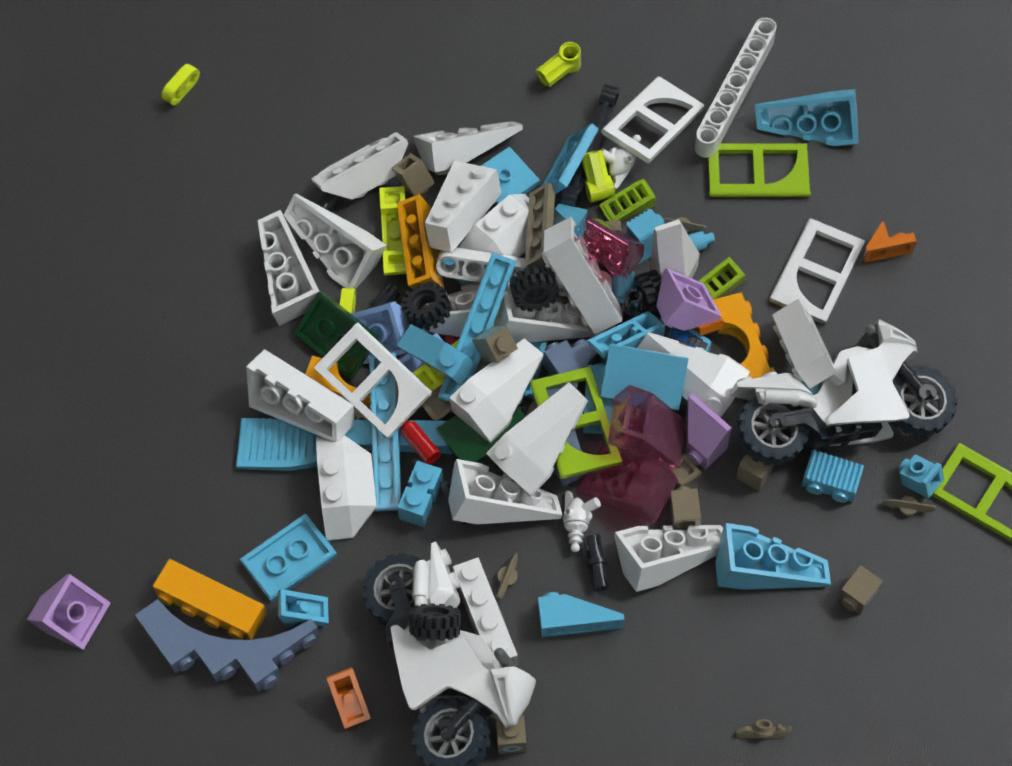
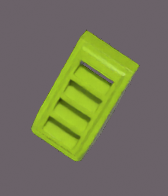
M641 179L599 204V208L607 221L620 220L622 222L654 207L655 195L645 179ZM633 197V199H634V201H635L636 203H635V204H632V202L630 201V198ZM623 202L627 209L624 210L620 203ZM614 206L619 214L615 215L610 207Z
M728 257L701 278L699 282L704 283L712 299H717L725 296L747 279L735 262ZM728 270L734 276L731 280L725 274ZM721 276L726 284L722 285L717 280V277ZM711 281H712V282L717 286V288H718V290H717L716 292H715V291L710 287V285L708 284V283H710Z

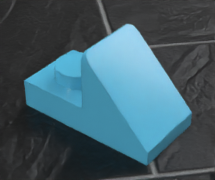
M280 589L278 590V617L286 628H291L298 623H304L309 619H312L317 626H325L329 623L328 597Z

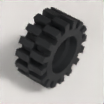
M534 265L530 270L528 267L524 268L525 272L523 273L519 270L516 273L517 276L511 278L510 289L514 303L517 308L520 307L523 311L526 308L528 312H533V308L541 311V307H550L549 303L554 304L556 302L555 298L558 299L560 296L558 282L551 268L546 269L545 266L541 265L540 269H538L537 265Z
M655 269L635 275L633 278L634 288L637 289V293L639 291L642 293L641 302L644 313L650 311L656 317L661 316L656 307L662 281L661 276Z
M427 281L426 286L423 282L419 283V288H416L414 285L411 287L412 292L407 291L405 293L407 298H402L403 304L401 305L409 324L421 330L424 327L425 331H429L430 326H433L434 329L438 328L437 323L439 322L443 325L446 322L444 317L449 318V311H452L451 302L444 288L440 287L436 282L433 285L429 281ZM434 302L429 308L419 310L425 304Z
M430 603V605H416L410 609L409 632L415 638L421 637V640L430 639V641H435V639H439L440 641H445V639L452 640L453 637L457 638L460 635L461 611L457 607L453 608L451 605L445 606V604L435 605V603Z

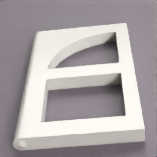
M658 76L601 130V133L649 164L704 110L705 105ZM655 103H671L685 107L689 111L674 125L646 106ZM635 115L665 133L650 150L620 131Z
M810 218L769 301L785 307L799 298L812 316V319L825 325L864 246L865 240ZM816 234L852 249L841 274L804 259ZM798 270L835 285L823 310L810 303L801 293L797 283Z
M356 323L314 367L388 439L432 394L429 388L359 323ZM358 340L381 363L351 393L328 370ZM391 371L398 384L399 396L392 417L384 424L361 401Z

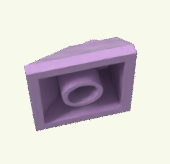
M668 268L663 271L656 307L662 316V322L666 326L686 331L717 321L722 317L704 283Z
M692 393L688 397L685 416L686 453L695 465L700 464L706 470L727 450L732 427Z
M67 574L39 598L27 620L45 633L84 650L109 607L110 602L71 574Z

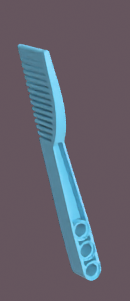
M241 418L236 468L294 471L317 467L316 437H319V435L278 418ZM354 420V426L345 436L363 449L372 451L371 422L369 420ZM409 420L410 422L415 421L442 454H453L436 430L437 427L446 421ZM400 427V452H415L400 434L402 430Z

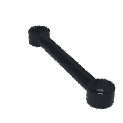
M608 84L603 86L598 108L591 123L599 129L586 153L598 149L603 136L601 130L607 125L610 114L616 107L620 88ZM582 161L570 183L564 189L560 204L578 207L582 188L586 181Z

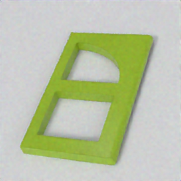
M720 143L716 153L708 157L710 197H810L811 195L807 144ZM719 154H752L754 184H720ZM763 154H797L795 166L785 178L774 183L765 184Z
M590 366L530 381L537 407L549 399L547 390L565 386L569 382L573 384L585 381L595 411L581 414L574 429L599 423L609 454L605 455L587 454L573 448L565 441V448L562 454L559 453L555 461L561 479L622 463Z
M957 444L956 449L942 469L944 480L932 496L1012 542V530L986 515L1003 485L1012 490V472L965 445ZM961 460L994 478L976 509L943 490Z

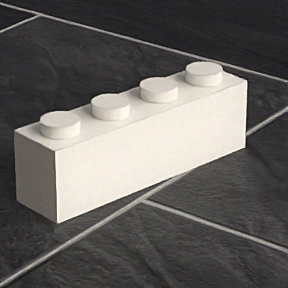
M799 298L772 315L776 322L773 328L780 338L779 342L782 348L787 353L785 356L793 367L791 370L800 382L804 380L809 389L837 373L812 316Z
M479 557L453 566V572H455L461 586L458 588L475 634L485 639L493 653L497 648L504 649L515 665L518 666L517 652Z

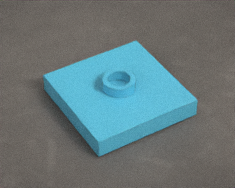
M508 147L481 165L498 170L502 194L495 201L494 204L496 206L508 195L527 194L540 185V179L511 147Z

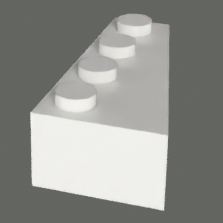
M459 161L453 162L425 221L430 248L452 253L473 226L502 194L497 169Z
M278 210L257 221L264 253V265L268 278L272 314L280 326L306 314L320 291L281 210Z
M570 217L544 230V251L542 252V257L548 267L552 266L555 270V278L560 287L565 286L571 305L574 308L578 307L580 310V317L585 327H590L594 334H598L622 322V309L607 281L601 282L602 274L595 259L589 260L587 244L582 236L577 238L574 232L576 224L573 218Z
M264 349L246 366L249 407L334 442H338L354 426L353 404Z

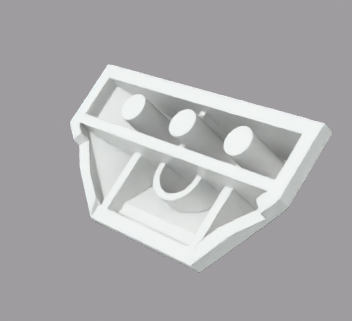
M395 132L389 135V137L377 140L328 166L318 175L311 178V180L319 189L352 200L363 197L367 191L376 186L386 184L389 179L396 176L391 167L402 160L408 145L407 139Z
M525 194L508 195L473 226L459 248L493 252L519 258L526 253L529 198ZM475 262L468 264L472 269L480 268V265Z
M345 435L338 442L321 436L316 437L319 486L326 540L352 539L377 507L371 453Z

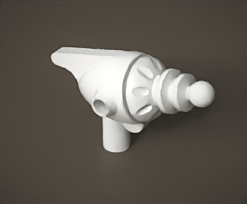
M640 135L633 136V139L638 143L641 141ZM621 146L612 148L609 152L602 148L604 160L609 163V173L613 177L614 189H617L633 167L636 155Z
M566 491L563 523L565 529L569 532L568 538L569 543L572 544L571 550L578 552L580 549L579 544H582V539L584 538L582 533L588 529L592 518L591 511L599 508L601 503L596 497L584 503L580 498H573L572 492Z

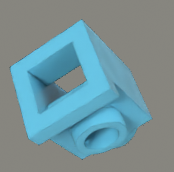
M916 454L911 460L907 458L903 460L899 468L902 485L928 499L944 480L941 464H934Z

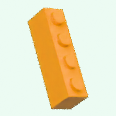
M420 194L397 202L408 286L411 288L415 285L416 288H419V283L423 282L426 286L427 281H429L433 285L436 282L440 287L444 288L443 277L436 268L439 250L430 248L425 221L432 208Z
M171 559L168 560L153 585L157 599L169 606L173 603L181 607L180 610L188 616L195 617V615L204 618V622L215 629H218L220 626L228 630L227 633L237 640H242L243 638L252 640L267 615L263 604Z

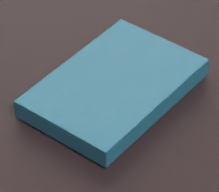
M589 124L567 138L542 186L548 182L555 187V194L568 186L599 128Z
M610 343L600 396L679 410L689 358Z
M305 513L239 560L272 603L278 599V590L292 589L336 558L337 552Z

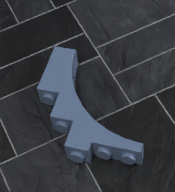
M616 326L606 329L598 334H594L593 337L598 336ZM581 339L573 344L572 347L565 340L559 344L554 342L547 346L541 363L549 375L552 376L592 365L599 358L600 354L588 345V340ZM579 382L573 383L572 385L575 388H577ZM564 386L547 390L549 398ZM575 429L570 431L566 442L582 452ZM556 463L553 465V472L563 487L586 475L584 473L561 479Z
M158 599L135 614L139 624L175 674L180 670H188L194 665L195 660L199 658L216 683L231 678L236 673V669L240 667L258 692L262 689H270L278 682V678L281 677L277 667L279 664L285 665L290 662L296 652L302 648L307 649L311 647L320 636L318 627L312 619H309L292 630L272 637L253 640L224 639L207 635L187 626L172 615Z

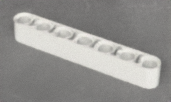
M760 18L753 26L697 130L694 148L699 156L706 158L716 153L773 46L777 28L774 20Z
M458 247L452 253L441 250L438 255L436 268L442 276L481 283L492 253ZM502 255L517 261L511 278L517 276L516 273L519 270L524 271V268H526L525 258ZM449 258L455 263L447 265L442 260ZM475 262L480 265V268L472 269L468 264ZM545 265L546 269L551 268L552 272L556 273L552 266L548 267ZM600 271L602 274L601 282L606 280L612 290L611 276L607 272ZM558 284L560 289L559 295L568 297V291L565 286L560 287Z

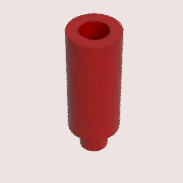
M407 420L401 426L400 434L424 463L430 465L441 456L439 449L415 421L410 422Z

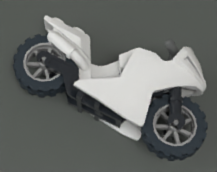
M880 319L874 325L868 324L865 327V333L852 348L843 350L837 355L833 361L837 373L822 382L823 385L820 391L815 395H812L813 393L791 373L777 374V372H770L755 379H752L750 376L740 378L730 391L731 397L748 399L749 401L745 404L736 420L735 433H738L737 442L739 445H742V451L746 455L752 456V460L764 462L763 465L767 466L775 463L776 466L783 465L786 461H792L804 446L811 450L821 448L824 451L830 446L845 447L847 445L874 443L893 437L894 432L888 422H892L895 427L899 426L905 434L909 432L914 437H920L921 435L930 437L934 433L941 432L950 423L957 411L955 406L958 404V397H955L956 389L954 385H950L949 378L946 375L943 377L940 374L941 371L935 368L933 370L929 369V366L926 365L921 367L913 365L909 367L905 361L913 358L918 353L915 340L898 328ZM937 401L938 409L929 402ZM925 409L934 416L925 417ZM756 417L763 418L766 424L754 420ZM755 428L761 429V431L759 432V436L757 435ZM766 439H767V440H770V444H768V443H766V442H764V441H765ZM776 441H783L785 444L776 445Z
M436 542L431 543V560L429 561L419 560L413 554L410 556L406 553H399L395 556L394 554H389L386 556V559L378 560L373 569L370 568L368 570V577L364 579L362 585L364 588L362 597L366 602L367 609L375 619L386 626V640L395 656L393 660L398 666L402 689L409 707L412 710L420 709L417 725L414 724L412 730L414 733L412 743L416 749L415 752L426 766H478L479 760L483 761L485 758L486 748L490 747L491 742L489 740L491 731L487 725V719L491 716L501 721L505 728L516 725L520 716L529 705L536 679L517 668L504 649L497 648L493 653L488 643L480 635L460 630V635L457 638L453 637L452 640L445 639V641H440L439 639H435V641H430V639L421 640V637L415 638L414 635H410L409 621L411 608H414L416 605L421 606V604L430 605V603H435V605L445 604V606L451 605L455 608L460 603L457 588L461 586L455 572L450 573L448 565L452 564L446 548L441 550ZM405 574L413 575V578L404 583ZM388 582L390 584V588L388 590H383L384 586ZM391 596L392 598L390 599L388 604L385 605L383 603L382 597ZM439 728L441 735L433 737L435 730ZM444 741L443 745L437 753L433 747V743ZM449 746H451L455 754L444 755Z

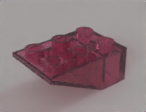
M590 216L585 218L584 240L587 244L589 260L595 259L597 263L607 267L613 275L628 279L644 256V244L601 219Z
M628 385L614 397L608 444L678 469L681 463L686 420L653 393Z
M601 447L597 455L609 454L608 448ZM619 451L622 459L620 465L588 472L577 489L591 498H598L601 503L631 518L655 524L678 479L667 462Z

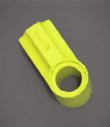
M574 42L562 44L555 56L536 69V75L539 77L540 82L545 86L551 87L566 74L578 71L581 67V49L579 45Z
M596 150L585 153L581 161L586 177L585 190L589 202L593 203L611 198L615 195L613 181L607 172L603 151Z

